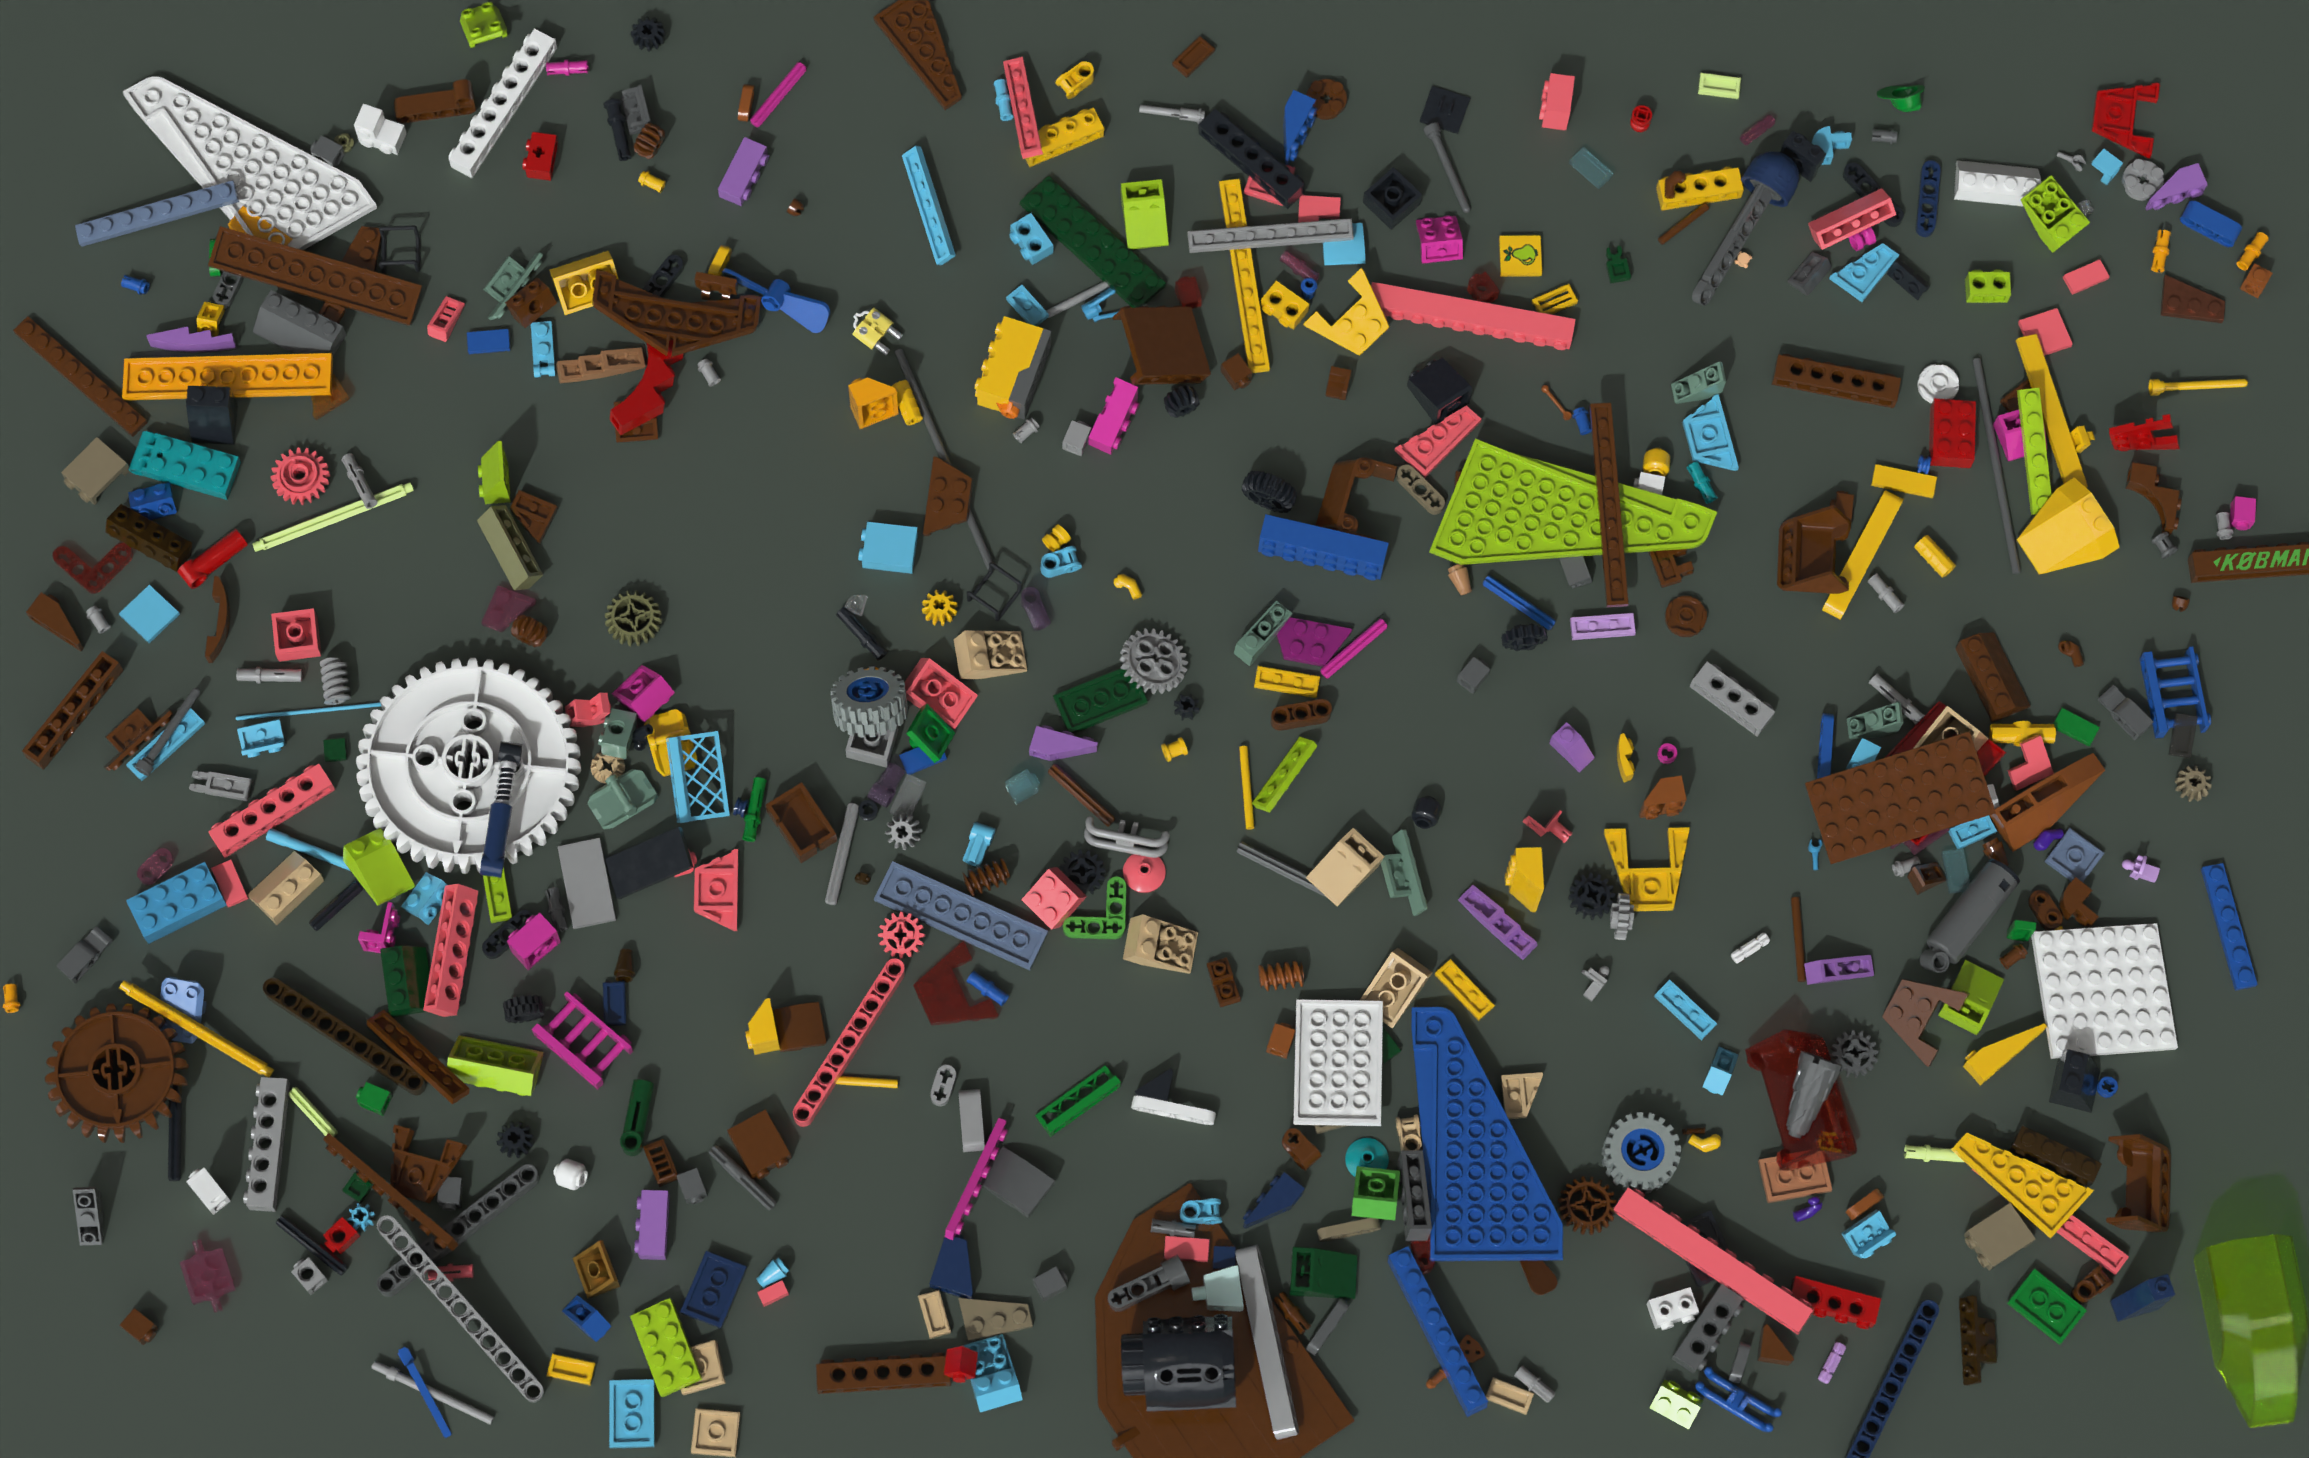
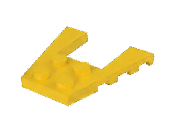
M1689 827L1668 828L1667 830L1670 868H1628L1626 828L1604 829V836L1623 892L1630 895L1629 904L1634 905V911H1673L1690 830Z

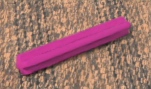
M801 62L796 63L751 117L752 125L757 128L761 126L806 72L804 64Z
M1383 619L1377 620L1322 667L1321 674L1326 679L1330 678L1386 630L1388 626Z

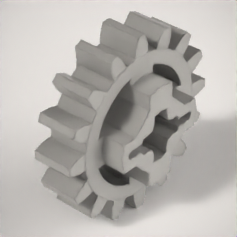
M1618 893L1617 901L1612 903L1610 929H1614V938L1617 940L1626 939L1628 930H1632L1634 920V905L1629 904L1630 895L1626 893Z

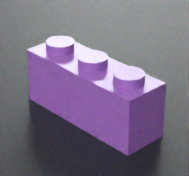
M744 137L718 187L720 198L742 206L744 200L747 201L749 199L753 183L756 184L759 180L761 167L765 166L768 162L767 146Z
M642 1190L641 1196L637 1197V1210H640V1218H636V1231H639V1240H635V1253H638L640 1259L666 1260L670 1196L668 1191Z

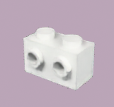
M1691 1287L1651 1299L1646 1304L1655 1329L1661 1327L1662 1330H1667L1674 1327V1323L1682 1321L1683 1324L1692 1322L1699 1313Z

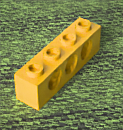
M1725 167L1713 172L1712 170H1705L1700 174L1694 175L1686 173L1685 182L1678 183L1675 186V189L1681 188L1684 192L1679 193L1675 190V198L1673 199L1665 198V180L1669 176L1658 180L1656 187L1661 211L1738 199L1742 197L1744 190L1739 167ZM1715 182H1721L1724 186H1717ZM1695 185H1701L1704 189H1697Z

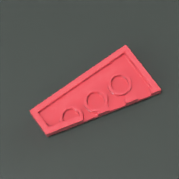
M1465 406L1444 418L1437 425L1429 427L1420 435L1412 437L1405 444L1397 446L1394 451L1425 478L1481 423L1482 419L1468 406Z

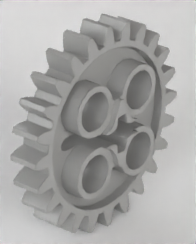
M1155 628L1150 633L1147 629H1144L1142 634L1137 631L1134 636L1130 635L1120 651L1122 656L1119 661L1123 662L1120 668L1127 670L1124 674L1125 677L1131 676L1129 683L1137 682L1136 688L1138 689L1140 686H1143L1145 693L1148 689H1151L1152 694H1155L1157 689L1161 694L1164 693L1165 689L1170 692L1173 687L1176 688L1183 680L1184 674L1187 671L1185 667L1188 661L1183 660L1186 657V653H1180L1183 646L1177 647L1176 643L1178 640L1171 641V634H1168L1166 637L1163 636V630L1159 634H1156Z

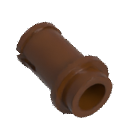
M2014 945L2011 951L1999 958V961L2008 970L2009 967L2021 958L2025 959V955L2028 953L2023 945Z

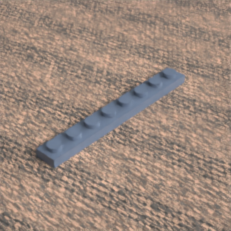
M232 180L75 225L78 242L83 247L239 202L235 182Z

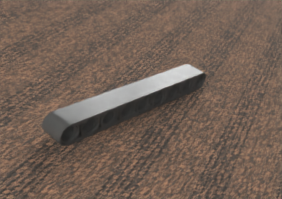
M530 1164L521 1166L442 1227V1229L453 1237L459 1246L539 1183L540 1177L536 1168ZM527 1172L534 1173L533 1179L529 1181L524 1180L523 1176ZM510 1185L517 1187L516 1192L513 1194L506 1193V1188ZM492 1199L499 1200V1204L495 1208L488 1206L489 1201ZM473 1213H481L482 1216L480 1220L475 1222L471 1221V1215ZM457 1226L464 1227V1231L460 1235L453 1234V1230ZM432 1235L420 1244L419 1247L436 1264L449 1254L451 1250L448 1247L437 1249L435 1247L436 1242L434 1241L436 1237ZM420 1254L412 1255L410 1262L413 1265H419L421 1263L418 1262V1256ZM403 1259L377 1279V1288L383 1296L392 1297L418 1278L412 1269L409 1275H400L402 1268L409 1267ZM386 1281L393 1282V1286L389 1290L382 1289V1285Z

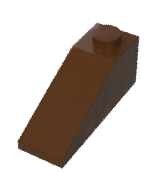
M41 592L26 611L28 617L82 652L84 648L58 604L59 600L51 594L46 596Z

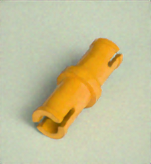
M2162 230L2157 231L2158 235L2156 246L2153 247L2152 251L2154 258L2151 270L2159 273V269L2160 273L2164 272L2166 256L2169 255L2168 244L2171 232L2168 230H2163V233Z
M2262 232L2257 233L2251 244L2245 247L2244 254L2237 262V266L2241 270H2248L2255 258L2260 256L2261 249L2269 240L2266 234Z

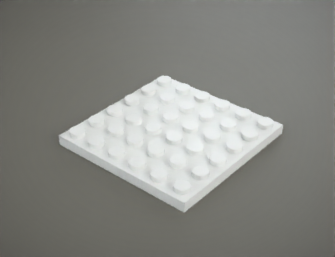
M2157 923L2038 931L2032 934L2031 938L2051 1059L2060 1058L2067 1049L2089 1054L2090 1056L2176 1050L2178 1048Z

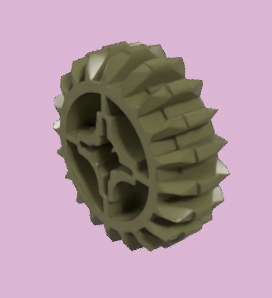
M627 590V596L623 597L619 593L620 600L613 598V605L607 606L609 612L605 613V618L608 619L605 621V625L609 627L607 629L608 633L613 634L614 640L620 638V644L623 645L627 641L630 647L633 642L640 646L641 640L648 643L647 637L654 638V632H659L660 628L658 625L662 624V619L659 617L662 613L661 610H658L659 604L653 603L654 598L652 596L647 598V593L645 592L639 596V591L637 590L634 592V595H631L630 591ZM634 605H640L648 611L638 610ZM628 606L627 611L623 614H620V617H617L619 612L623 608ZM631 611H633L634 616H636L635 626L633 625V621H631ZM649 620L648 624L639 631L640 625ZM622 625V627H630L633 632L625 631L621 629L619 626Z

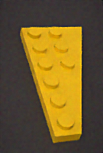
M1966 1133L1951 1149L2050 1239L2094 1191L2091 1188H2085L2071 1179L2063 1178L2055 1174V1172L2029 1160L2021 1159L2007 1150H2001L1969 1133Z

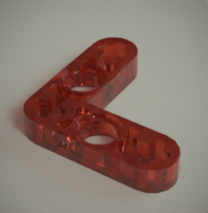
M118 543L93 568L88 566L66 546L57 547L53 551L52 556L55 563L87 592L96 594L132 560L133 551L127 544ZM119 551H126L127 556H120ZM59 554H66L68 560L71 561L69 565L64 559H60ZM112 557H114L115 560H118V562H119L118 565H117L116 562L112 559ZM110 563L114 565L110 573L102 571L105 564ZM77 565L84 567L83 572L79 575L72 573L73 568ZM97 572H99L101 576L104 577L103 580L101 577L98 576ZM90 580L96 581V582H97V585H96V586H93V585L90 586L89 581H90Z

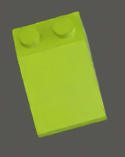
M497 441L481 457V465H478V476L482 478L483 484L479 485V495L484 498L485 504L511 502L509 465L502 441Z
M381 828L343 846V862L377 906L415 888L390 839L386 840L384 838V831Z

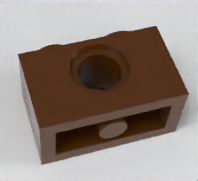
M536 278L506 301L505 304L513 318L526 328L556 305L557 302L548 286Z

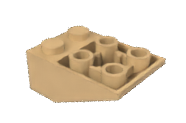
M965 630L954 639L960 679H984L1027 672L1021 631Z
M1352 828L1309 873L1306 879L1338 907L1379 867L1385 856Z
M1143 914L1130 918L1123 959L1144 966L1190 974L1198 932Z

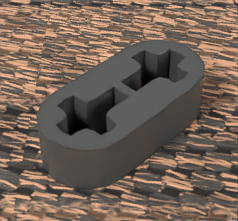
M1740 1341L1729 1374V1381L1740 1383L1751 1344Z

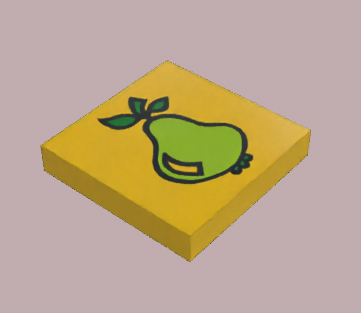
M1541 235L1499 236L1500 277L1542 276Z

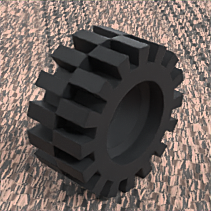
M541 996L513 997V999H508L503 1003L505 1021H508V1023L530 1022V1020H537V1018L544 1016Z

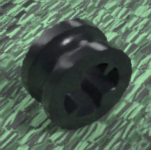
M871 800L861 802L859 805V815L863 820L872 821L877 817L878 808L875 802ZM871 806L873 813L865 815L863 808Z

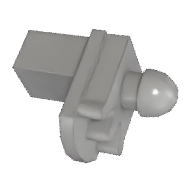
M1608 966L1599 968L1598 973L1592 968H1589L1588 971L1584 969L1581 971L1584 976L1592 981V984L1583 994L1591 1002H1593L1608 982L1605 979L1606 975L1608 976L1610 972Z

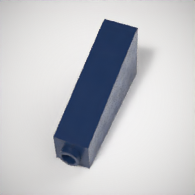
M2168 1274L2144 1281L2114 1298L2110 1303L2117 1322L2159 1310L2175 1296V1292Z

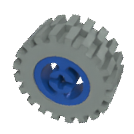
M875 666L869 667V670H864L863 667L857 668L858 672L854 673L851 670L847 672V677L841 675L838 678L839 682L835 681L833 683V688H831L830 692L835 724L837 727L840 726L841 731H848V735L853 736L855 733H858V737L864 738L865 734H869L870 737H876L875 734L880 733L882 736L887 734L886 730L888 729L890 731L896 730V725L901 726L904 723L903 719L907 718L908 706L905 683L899 674L895 675V671L891 669L886 672V668L880 667L879 670H875Z
M1637 1112L1636 1116L1632 1117V1114L1625 1116L1624 1120L1619 1119L1614 1127L1610 1129L1603 1143L1601 1155H1603V1167H1607L1605 1173L1608 1178L1610 1176L1614 1178L1613 1183L1616 1186L1620 1183L1623 1185L1622 1190L1626 1191L1627 1188H1636L1640 1191L1645 1190V1194L1651 1193L1653 1189L1657 1191L1662 1188L1663 1184H1667L1680 1162L1681 1145H1678V1135H1673L1672 1133L1674 1128L1671 1125L1668 1127L1664 1125L1665 1119L1660 1117L1659 1120L1654 1119L1655 1114L1649 1113L1648 1116H1643V1112ZM1640 1138L1649 1140L1655 1146L1657 1151L1655 1161L1650 1159L1653 1148L1648 1149L1650 1143ZM1629 1143L1633 1144L1631 1156L1635 1155L1639 1148L1641 1151L1648 1149L1645 1155L1640 1153L1633 1160L1638 1164H1643V1166L1637 1165L1629 1159L1627 1155V1145Z

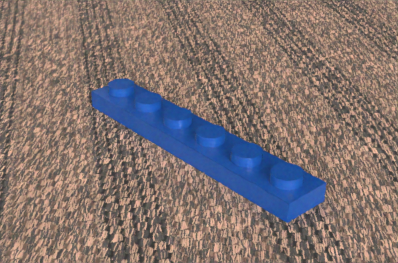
M2220 863L2202 867L2201 872L2234 989L2236 991L2256 987L2258 985L2224 864Z

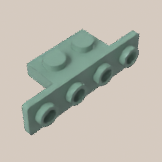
M541 252L536 253L525 268L510 256L504 260L483 288V290L499 302L488 316V319H500L506 312L504 308L506 306L505 302L517 294L516 291L520 286L526 285L530 279L528 276L532 270L535 271L541 265L542 261L540 259L543 256Z
M1402 829L1392 836L1396 854L1384 855L1381 866L1390 898L1408 896L1413 916H1418L1427 910V900L1422 890L1421 879L1416 868V860L1410 846V839L1406 829Z

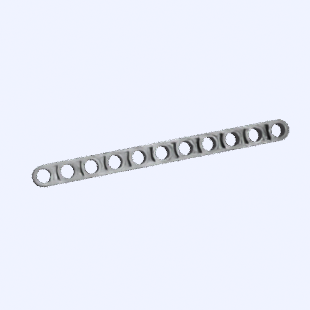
M386 1215L381 1217L377 1222V1229L382 1237L525 1399L532 1403L540 1401L544 1391L538 1380L392 1216ZM385 1221H391L394 1224L393 1229L389 1232H384L381 1229ZM404 1237L408 1239V1245L402 1249L398 1248L396 1241ZM412 1255H422V1262L419 1265H413L410 1262ZM429 1270L437 1272V1278L432 1282L425 1279V1274ZM443 1287H449L452 1289V1294L448 1298H442L439 1294L440 1290ZM459 1303H463L467 1307L466 1312L462 1315L454 1312L455 1306ZM472 1320H479L481 1322V1328L478 1331H471L469 1329V1323ZM488 1336L496 1339V1344L492 1348H487L483 1345L484 1339ZM502 1353H508L511 1359L509 1363L503 1365L498 1362V1356ZM515 1370H523L525 1378L521 1381H515L512 1376ZM531 1386H537L540 1389V1394L535 1398H531L527 1394Z

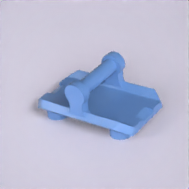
M175 977L166 978L161 984L160 1000L201 1024L202 1014L205 1013L207 1004L206 1001H203L204 989L201 984L193 980L188 981ZM163 1017L166 1023L160 1030L162 1031L166 1028L175 1029L178 1035L172 1039L173 1041L193 1044L198 1038Z

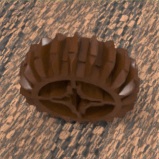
M1582 1176L1581 1183L1576 1178L1572 1181L1573 1185L1567 1183L1565 1187L1568 1191L1562 1190L1560 1194L1564 1198L1558 1199V1203L1562 1204V1206L1558 1207V1211L1565 1212L1561 1215V1220L1568 1218L1565 1226L1569 1227L1573 1224V1232L1581 1228V1235L1585 1234L1586 1229H1588L1590 1235H1593L1594 1228L1600 1233L1602 1232L1601 1225L1604 1228H1608V1221L1614 1220L1613 1215H1611L1615 1213L1612 1206L1617 1203V1200L1610 1199L1614 1196V1192H1606L1609 1185L1601 1187V1179L1598 1180L1597 1184L1593 1183V1176L1590 1177L1589 1182H1586L1585 1176ZM1581 1190V1200L1570 1204L1571 1196ZM1589 1190L1597 1193L1602 1200L1593 1198ZM1585 1200L1592 1204L1589 1211L1583 1207ZM1600 1207H1605L1604 1215L1598 1220L1593 1221V1211L1599 1210ZM1572 1211H1574V1213H1581L1584 1216L1585 1221L1577 1218Z

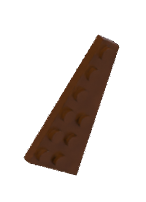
M898 0L874 16L876 24L944 110L962 100L929 0Z

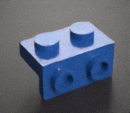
M170 482L128 492L131 509L150 520L177 513Z

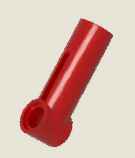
M234 529L197 558L188 560L178 569V574L191 589H195L205 582L208 575L247 547L248 544L242 535Z

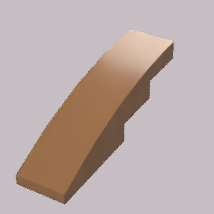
M642 348L601 351L597 355L579 356L577 360L557 361L556 367L559 382L569 383L604 378L645 368Z

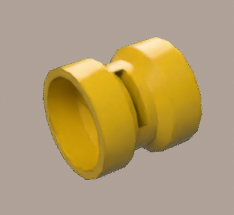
M1058 524L1052 528L1050 534H1046L1042 538L1043 543L1051 552L1061 550V546L1071 540L1068 532Z

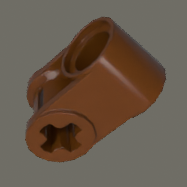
M1289 1129L1282 1138L1283 1148L1304 1171L1322 1157L1319 1150L1298 1129ZM1295 1137L1297 1139L1296 1142H1288L1289 1138Z
M2101 1265L2091 1271L2072 1289V1298L2077 1303H2087L2115 1282L2113 1279L2110 1280ZM2079 1288L2086 1289L2088 1296L2081 1295Z

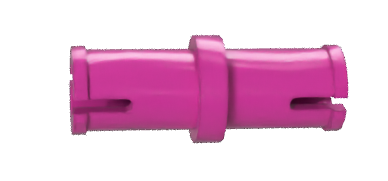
M568 59L564 60V62H546L547 75L565 74V76H570L573 73H588V60L569 61Z

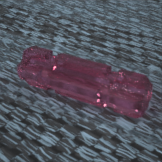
M1767 115L1763 118V121L1760 120L1748 132L1743 133L1740 136V141L1744 145L1750 144L1752 140L1766 132L1767 128L1770 129L1774 126L1775 119L1771 115Z

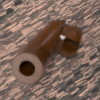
M1680 170L1674 171L1665 180L1666 199L1675 198V186L1678 183L1685 182V173Z
M2067 640L2061 641L2058 644L2060 652L2072 658L2074 667L2084 665L2078 645Z

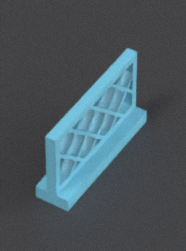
M718 731L666 738L677 823L730 816ZM714 736L715 745L711 751L700 745L705 737ZM695 738H701L698 742L694 740ZM689 739L696 744L689 754L682 750L681 740ZM698 747L708 753L701 764L691 757ZM710 756L717 760L718 765L713 773L703 766ZM689 759L698 765L692 776L685 771L684 767ZM701 768L711 775L704 785L694 778ZM713 777L720 782V789L716 794L706 787ZM692 780L701 786L695 797L687 790V786ZM704 789L714 796L707 806L697 799ZM716 798L723 803L724 812L715 813L709 808ZM696 801L705 809L699 816L691 817L690 807ZM707 810L712 813L704 815Z

